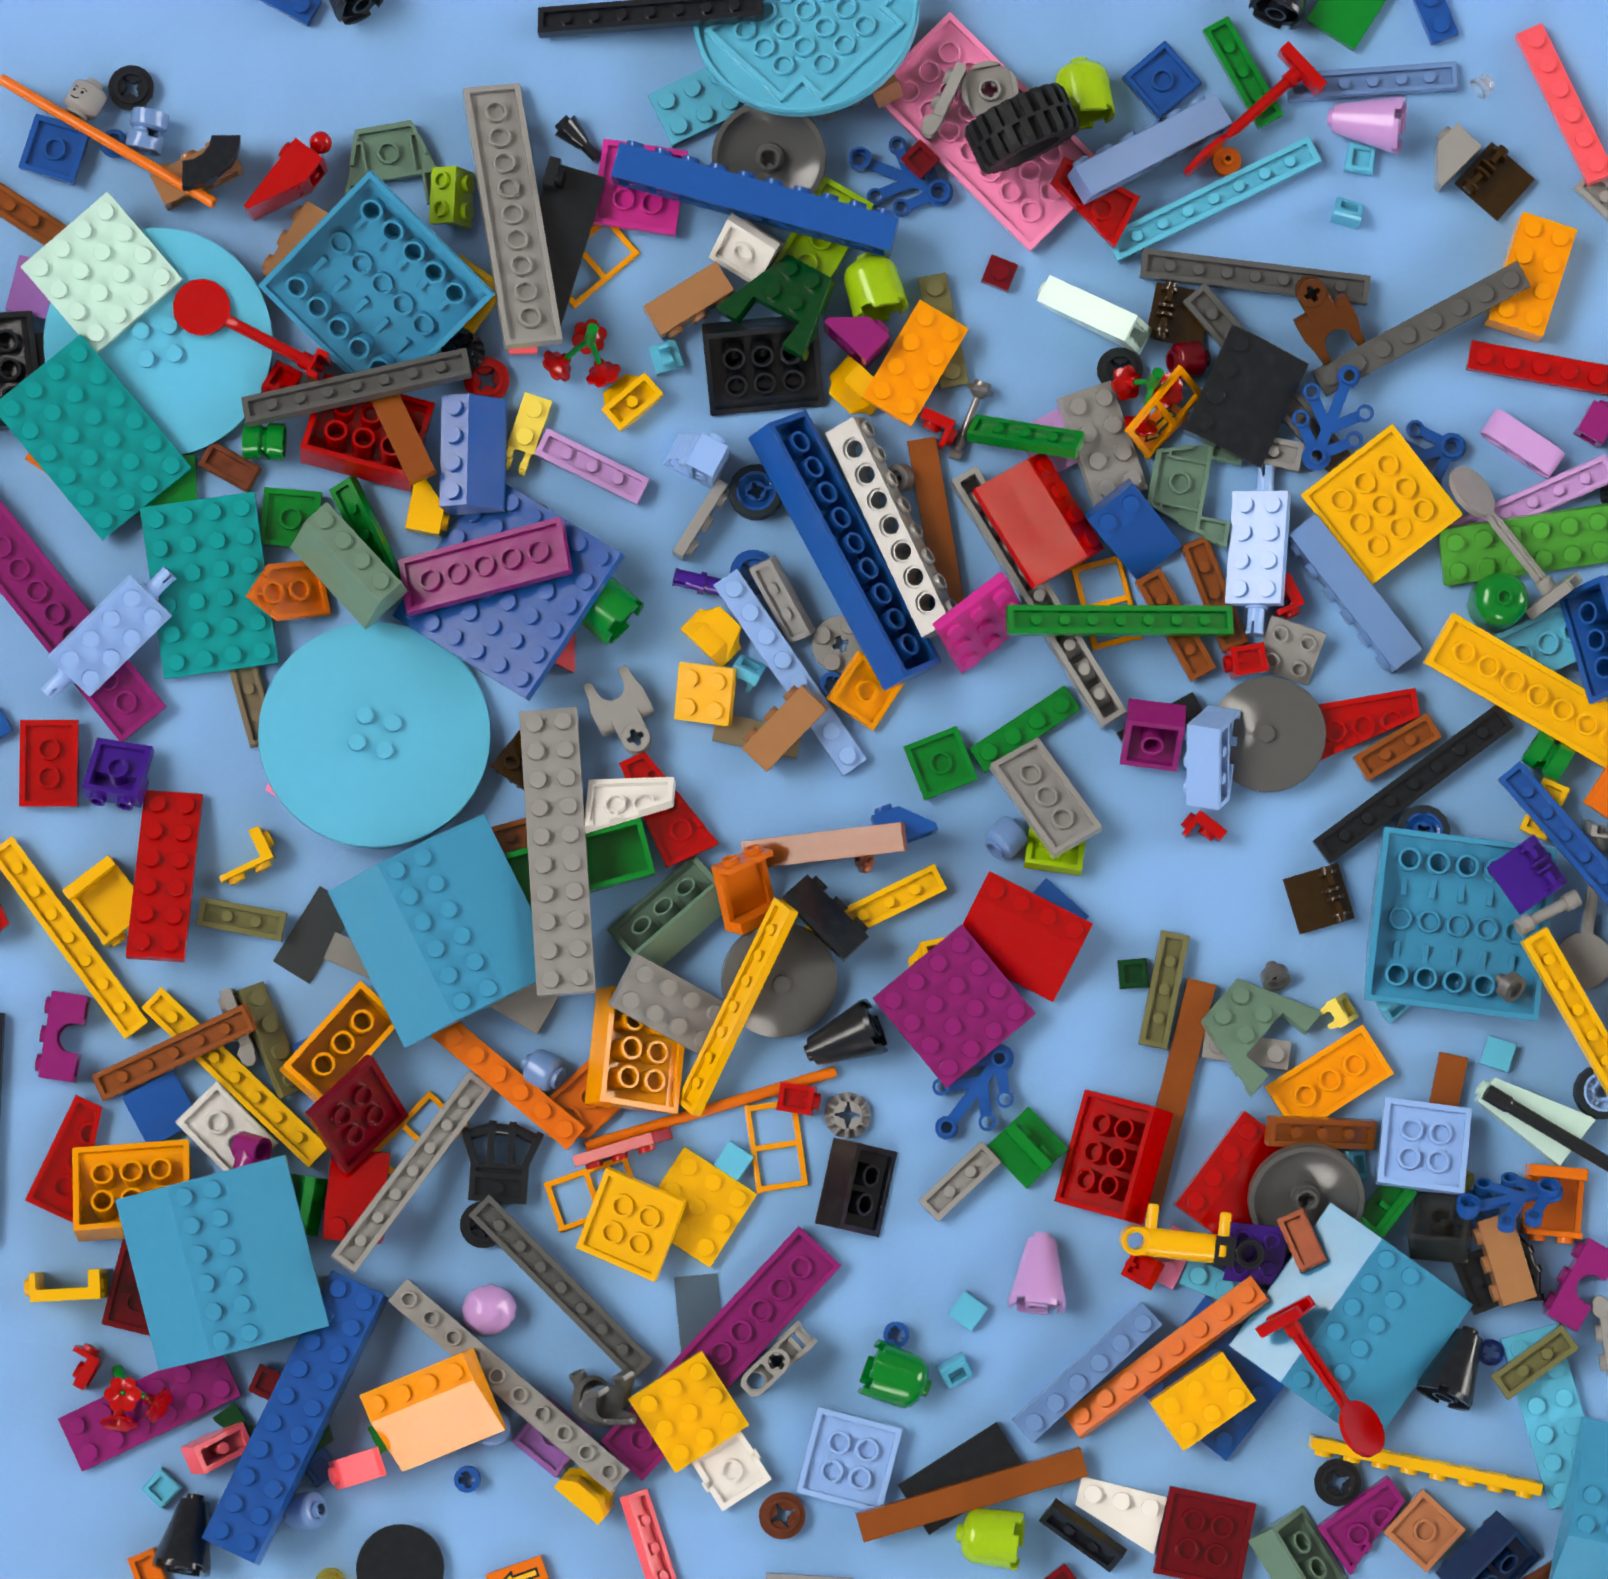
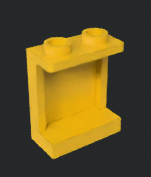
M108 855L65 887L62 892L76 906L101 939V943L104 946L112 945L116 947L127 939L125 933L129 930L134 885L115 860Z
M108 1268L88 1270V1287L46 1289L44 1287V1272L29 1273V1279L24 1281L25 1296H30V1302L108 1298Z

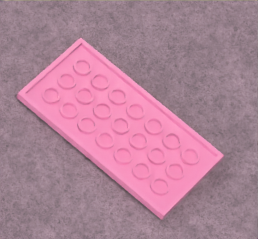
M949 12L907 53L904 61L894 73L904 96L885 105L883 108L917 141L921 139L940 158L939 163L1011 235L1031 252L1074 210L1050 184L1062 159L1067 157L1075 162L1083 156L1087 155L1090 159L1095 155L1075 135H1072L1070 139L1064 141L1058 147L1022 165L995 174L985 173L980 169L965 137L966 126L976 117L972 116L963 104L961 86L939 132L936 133L937 136L932 140H925L921 135L922 132H920L922 130L921 124L924 117L932 114L934 111L930 109L931 103L936 93L942 94L946 86L942 81L949 67L954 69L958 61L966 65L967 74L975 64L983 61H996L1004 66ZM1017 79L1018 94L1028 91L1029 89ZM990 83L985 84V89L981 90L982 94H987L988 97H993V94L998 92L997 87L992 88Z

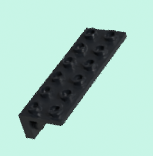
M550 156L542 180L543 191L540 198V207L560 326H562L606 179L595 174L564 166L560 158Z

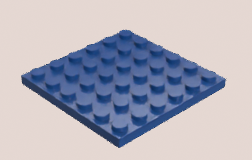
M506 484L505 512L458 515L436 549L556 518L559 515ZM564 519L572 574L409 616L406 613L403 598L392 616L514 693L530 701L625 556Z

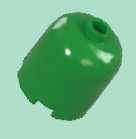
M1503 572L1490 574L1476 583L1469 593L1467 602L1469 617L1479 628L1481 627L1494 633L1503 632L1512 628L1523 617L1528 608L1529 596L1525 585L1514 575Z
M611 577L581 623L601 643L607 646L609 642L611 644L615 642L630 627L626 623L633 613L638 616L644 607V603L616 579Z
M878 1339L874 1344V1347L878 1348L875 1356L868 1355L859 1381L864 1386L858 1389V1393L900 1408L912 1407L921 1396L926 1397L930 1390L932 1381L928 1380V1365L921 1357Z

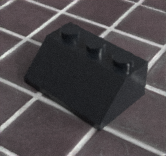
M807 874L782 899L798 911L797 916L845 962L869 938L865 933L869 928L857 916L852 920L845 913L848 907L837 896L831 899L825 893L828 887L816 875L811 878Z
M833 1138L815 1223L879 1237L897 1152Z

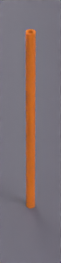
M5 74L1 75L0 85L183 191L182 178ZM202 189L183 191L210 208H213L217 203L216 197Z
M831 1066L781 1082L808 1086L835 1078L837 1073L835 1067ZM780 1082L708 1103L701 1116L691 1115L685 1110L678 1114H672L584 1141L586 1150L590 1151L778 1095Z

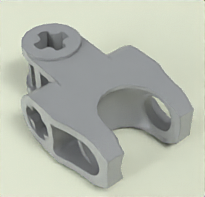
M624 665L618 668L624 682V691L617 699L610 701L601 698L591 682L583 687L588 697L590 712L602 737L604 738L616 732L626 751L632 755H637L648 751L651 745L650 734L643 718L655 713L643 687L636 681L627 666ZM633 733H636L638 736H644L640 739L641 744L638 746L634 742L629 744Z
M799 1320L778 1338V1341L743 1374L740 1386L750 1397H756L764 1393L796 1360L798 1361L818 1342L816 1337L813 1338L801 1326L802 1323ZM792 1333L805 1344L803 1348L791 1336ZM774 1356L781 1357L782 1363L775 1366L772 1363ZM752 1373L762 1375L764 1378L763 1386L758 1389L751 1388L747 1383L749 1375Z

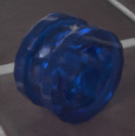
M1493 1339L1482 1341L1479 1361L1489 1366L1499 1364L1504 1357L1502 1344ZM1495 1345L1497 1349L1494 1351L1498 1352L1497 1357H1490L1486 1360L1484 1358L1486 1353H1483L1484 1347Z

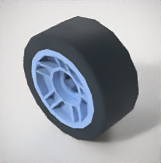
M1588 1067L1577 1076L1573 1085L1574 1101L1582 1113L1594 1119H1608V1096L1599 1097L1597 1095V1089L1602 1087L1593 1069Z

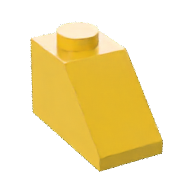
M425 479L413 485L405 529L407 532L441 538L442 531H448L450 515L446 514V511L439 507V497Z

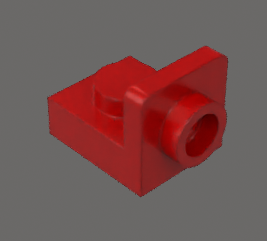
M277 360L262 383L261 393L298 385L302 379L303 372Z
M924 406L919 417V422L923 423L922 427L935 434H938L939 431L943 432L938 449L944 450L946 444L952 445L958 430L954 429L956 420Z
M1290 572L1286 574L1284 601H1287L1288 605L1274 613L1275 616H1284V619L1287 620L1300 614L1299 608L1305 604Z
M1264 642L1231 647L1225 652L1226 656L1222 658L1224 671L1229 673L1230 679L1269 671Z
M1201 810L1196 815L1190 812L1181 824L1185 828L1181 833L1184 837L1190 833L1195 825L1200 827L1198 833L1210 842L1213 839L1219 842L1227 833V830Z
M780 1082L777 1111L813 1116L814 1110L819 1111L821 1094L817 1093V1087Z
M1131 1255L1126 1261L1121 1275L1151 1291L1165 1265L1150 1256Z
M85 1343L83 1346L75 1345L72 1350L87 1359L85 1363L80 1361L72 1375L76 1378L72 1385L81 1390L88 1389L104 1361V1358L98 1355L100 1350Z

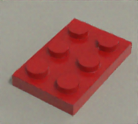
M20 720V807H79V720Z

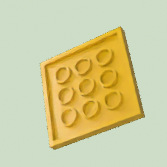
M1393 424L1301 494L1309 507L1318 515L1372 585L1463 515Z

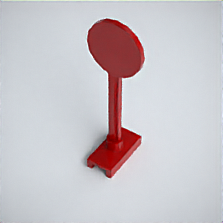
M1289 41L1280 48L1277 55L1289 68L1282 75V80L1233 122L1226 133L1212 141L1189 163L1183 171L1187 177L1204 166L1230 138L1243 131L1289 88L1293 89L1302 82L1315 97L1325 89L1324 86L1327 84V81Z
M207 279L192 280L184 284L175 295L173 302L174 317L179 326L189 334L196 336L212 335L225 326L298 363V367L306 370L305 374L309 382L321 380L318 372H323L324 366L322 364L331 367L333 364L329 353L320 348L317 349L314 355L306 351L301 352L230 315V299L225 290L214 281Z
M1307 1295L1269 1315L1266 1318V1322L1255 1328L1259 1336L1263 1338L1283 1328L1287 1336L1292 1338L1326 1389L1339 1405L1338 1423L1346 1444L1361 1457L1370 1458L1380 1453L1384 1447L1385 1433L1378 1415L1366 1403L1357 1400L1350 1401L1303 1332L1304 1328L1298 1319L1302 1318L1315 1305L1311 1296Z

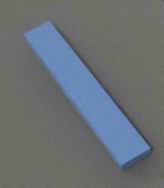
M1457 61L1317 71L1327 81V84L1324 86L1325 89L1315 97L1300 82L1293 89L1289 88L1287 90L1288 103L1456 92L1459 90Z

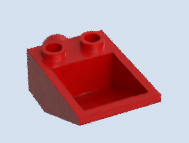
M323 131L312 134L309 140L310 148L297 138L292 143L287 142L281 148L278 154L280 156L279 160L243 206L249 218L256 221L312 193L328 172L325 161L319 154H325L331 149L332 139L329 134Z

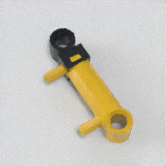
M1149 1203L1146 1225H1128L1122 1229L1119 1235L1121 1247L1133 1256L1141 1255L1211 1263L1227 1267H1234L1235 1260L1240 1266L1247 1269L1258 1267L1264 1259V1249L1256 1240L1249 1237L1237 1240L1235 1236L1230 1235L1232 1219L1230 1212L1220 1213L1218 1234H1207L1157 1228L1159 1205ZM1134 1232L1141 1233L1142 1243L1135 1248L1129 1247L1127 1242L1129 1235ZM1251 1245L1255 1249V1255L1251 1260L1245 1261L1241 1257V1251L1244 1247Z

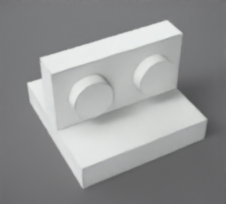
M732 213L727 219L709 258L749 283L769 268L785 243L752 222L739 218Z

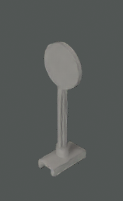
M1459 466L1451 471L1449 474V486L1457 502L1472 515L1481 518L1485 517L1493 530L1534 580L1536 588L1542 594L1526 610V614L1531 620L1535 619L1583 582L1580 575L1575 572L1555 584L1549 575H1545L1504 521L1494 512L1495 499L1486 481L1469 467Z
M1584 820L1582 831L1592 836L1591 842L1604 856L1605 851L1608 850V823L1605 831V825L1599 824L1598 828V825L1594 822ZM1587 885L1581 931L1564 938L1558 945L1582 989H1592L1600 985L1608 977V946L1601 938L1593 934L1598 895L1589 885Z

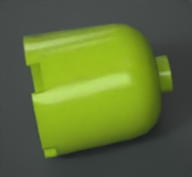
M1076 57L1057 72L1055 83L1064 87L1080 120L1079 130L1094 128L1093 122L1104 119L1105 123H1109L1114 119L1115 109L1107 70L1100 63L1087 60L1086 57Z
M871 252L857 256V260L846 269L844 274V284L852 317H870L873 321L879 319L881 322H886L890 320L889 314L899 311L900 315L908 309L909 304L894 262L886 256L873 255Z
M976 1508L970 1511L965 1517L964 1524H958L956 1530V1541L961 1542V1551L964 1557L969 1562L1017 1571L1020 1564V1559L1017 1558L1018 1547H1023L1025 1520L1023 1519L1025 1512L991 1508Z

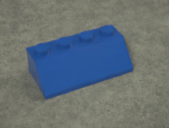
M470 393L442 395L439 507L451 516L505 512L507 400Z
M1602 575L1575 587L1559 600L1589 704L1608 700V576Z

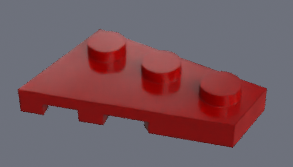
M1064 157L1050 184L1114 249L1140 196L1120 186L1084 205L1067 177L1073 169L1072 164L1074 161Z

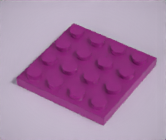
M962 924L872 998L945 1088L949 1087L1036 1014Z

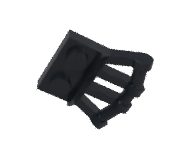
M489 1120V1123L470 1129L468 1126L464 1127L461 1133L471 1162L468 1200L482 1201L490 1194L496 1202L527 1204L529 1166L545 1134L539 1131L534 1133L518 1125L517 1122L512 1121L509 1124H499L497 1120ZM488 1135L486 1163H479L472 1140ZM496 1135L508 1136L506 1165L494 1164ZM516 1137L531 1144L521 1166L514 1165Z
M1518 1233L1537 1297L1524 1301H1544V1293H1541V1271L1543 1269L1541 1264H1537L1533 1252L1535 1250L1533 1245H1529ZM1482 1248L1451 1261L1466 1299L1473 1304L1471 1307L1473 1315L1499 1306L1498 1301L1493 1302L1489 1285H1492L1489 1273H1484L1480 1262V1257L1484 1256Z

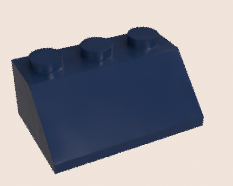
M1496 1510L1470 1538L1462 1543V1546L1449 1559L1442 1563L1435 1573L1440 1579H1520L1541 1556L1521 1532Z

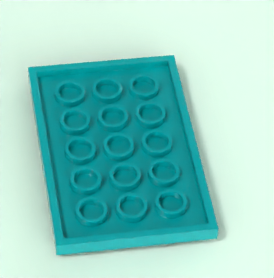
M81 334L0 399V418L102 541L135 516L141 507H146L192 469Z
M255 492L141 507L140 514L150 580L163 566L177 578L158 596L160 598L158 601L172 615L157 630L164 679L279 663L273 618L245 597L266 567Z

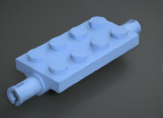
M1265 464V468H1263L1264 465H1262L1261 469L1257 467L1256 490L1233 491L1225 604L1228 606H1242L1248 610L1245 634L1256 637V634H1258V637L1264 636L1265 611H1268V608L1271 606H1284L1291 493L1289 491H1273L1276 467Z
M165 566L147 584H140L129 575L48 655L49 660L58 667L59 671L40 689L54 701L70 683H75L90 697L172 616L158 601L160 599L158 596L177 578Z

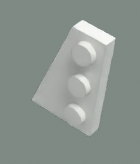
M674 777L588 780L584 818L585 832L590 833L673 808L676 787Z
M1089 1477L1081 1478L1075 1505L1154 1554L1167 1497Z

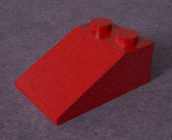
M371 1151L348 1174L339 1169L331 1156L322 1239L343 1240L388 1180L391 1153ZM384 1234L377 1244H381L384 1240Z

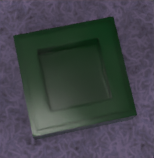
M1146 958L1117 960L1119 990L1149 987Z

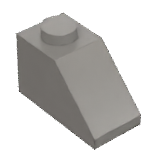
M1459 123L1452 129L1449 126L1445 127L1436 137L1439 142L1434 148V189L1437 192L1469 163L1482 148Z

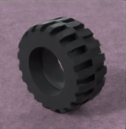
M1058 83L1044 84L1019 93L977 116L976 119L966 126L965 137L980 169L987 174H995L1022 165L1058 147L1078 132L1080 120L1064 87Z

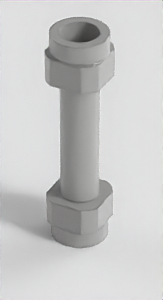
M1573 889L1560 896V900L1531 915L1526 913L1513 920L1514 928L1522 936L1534 930L1535 925L1564 910L1569 912L1581 906V897Z

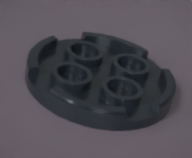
M393 1524L379 1529L365 1541L357 1558L356 1575L357 1579H443L444 1558L439 1545L426 1531L412 1525Z

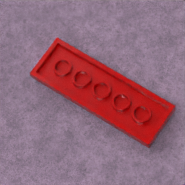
M146 791L143 800L126 947L127 959L185 963L203 794Z

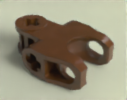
M1305 276L1298 280L1295 285V294L1305 313L1294 318L1293 322L1304 342L1315 352L1323 365L1331 362L1325 347V339L1333 330L1344 329L1348 331L1357 346L1365 343L1359 326L1358 316L1344 291L1331 298L1326 287L1318 278ZM1310 285L1315 289V296L1312 298L1305 295L1307 293L1306 288Z

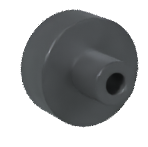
M893 464L888 467L889 471H892L897 477L899 483L897 488L900 493L907 492L912 488L914 473L908 465Z
M1275 961L1267 962L1266 968L1260 973L1264 989L1272 992L1284 989L1291 982L1288 968L1283 964H1277Z
M1510 972L1506 975L1500 973L1495 978V983L1498 984L1497 995L1508 1003L1517 1000L1526 987V980L1516 972Z

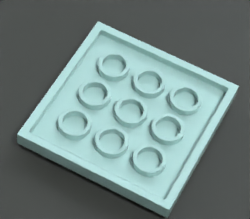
M109 192L101 196L20 266L78 335L81 334L97 354L183 281V278Z

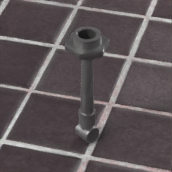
M975 379L974 384L967 383V388L970 389L974 398L959 435L956 436L954 447H952L948 458L958 462L963 452L962 448L965 447L967 442L966 433L974 419L980 400L992 397L995 393L990 390L991 384Z

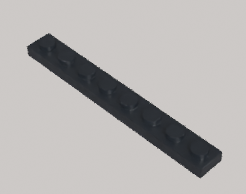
M625 0L538 7L537 33L540 38L764 21V0Z
M1494 705L1314 839L1312 843L1326 862L1331 864L1514 726L1503 711Z

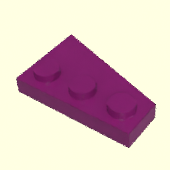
M1386 1475L1354 1500L1319 1523L1316 1528L1346 1571L1351 1575L1357 1568L1356 1565L1362 1556L1368 1553L1373 1546V1541L1382 1529L1387 1527L1405 1500L1391 1479Z

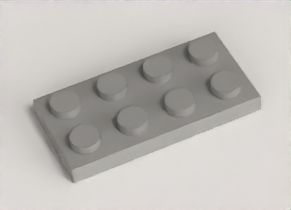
M1111 380L1056 399L1066 429L1083 431L1085 434V442L1076 459L1093 506L1129 478L1140 492L1148 489L1133 442L1124 431V416L1116 393L1111 388Z
M1039 737L990 764V771L1053 859L1102 831L1100 822Z
M634 953L607 1005L699 1054L724 1001Z

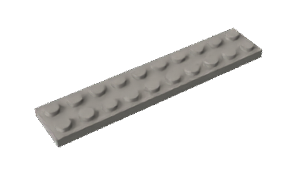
M520 83L463 88V100L504 350L562 344L563 338Z
M577 707L519 711L537 997L596 993Z

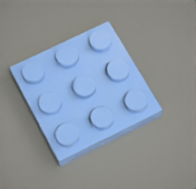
M1385 1097L1376 1184L1459 1196L1464 1194L1472 1108Z
M818 1406L796 1493L861 1510L883 1505L903 1428Z

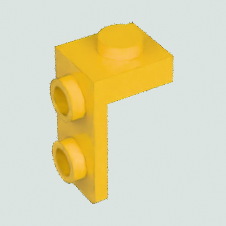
M256 826L248 830L260 857L219 876L222 883L229 882L230 886L235 885L246 879L244 874L254 869L256 873H259L272 866L271 861L275 860L276 857L271 847L275 845V842L268 829L263 831L260 826Z

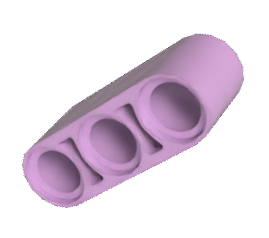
M1495 409L1480 432L1481 436L1491 444L1546 479L1551 477L1565 456V453L1556 445L1500 409Z

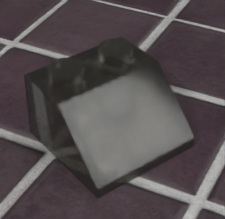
M1416 1191L1417 1194L1414 1199L1407 1238L1410 1259L1468 1264L1472 1245L1473 1219L1464 1220L1459 1217L1456 1211L1459 1195Z

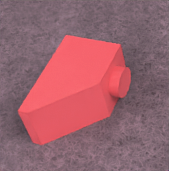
M239 1422L205 1434L180 1447L191 1474H206L241 1456L250 1437L244 1423Z
M378 1447L359 1451L328 1462V1477L331 1484L335 1485L336 1490L387 1475Z

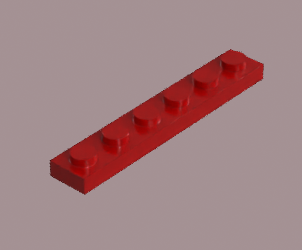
M1472 340L1470 342L1466 370L1608 396V365Z

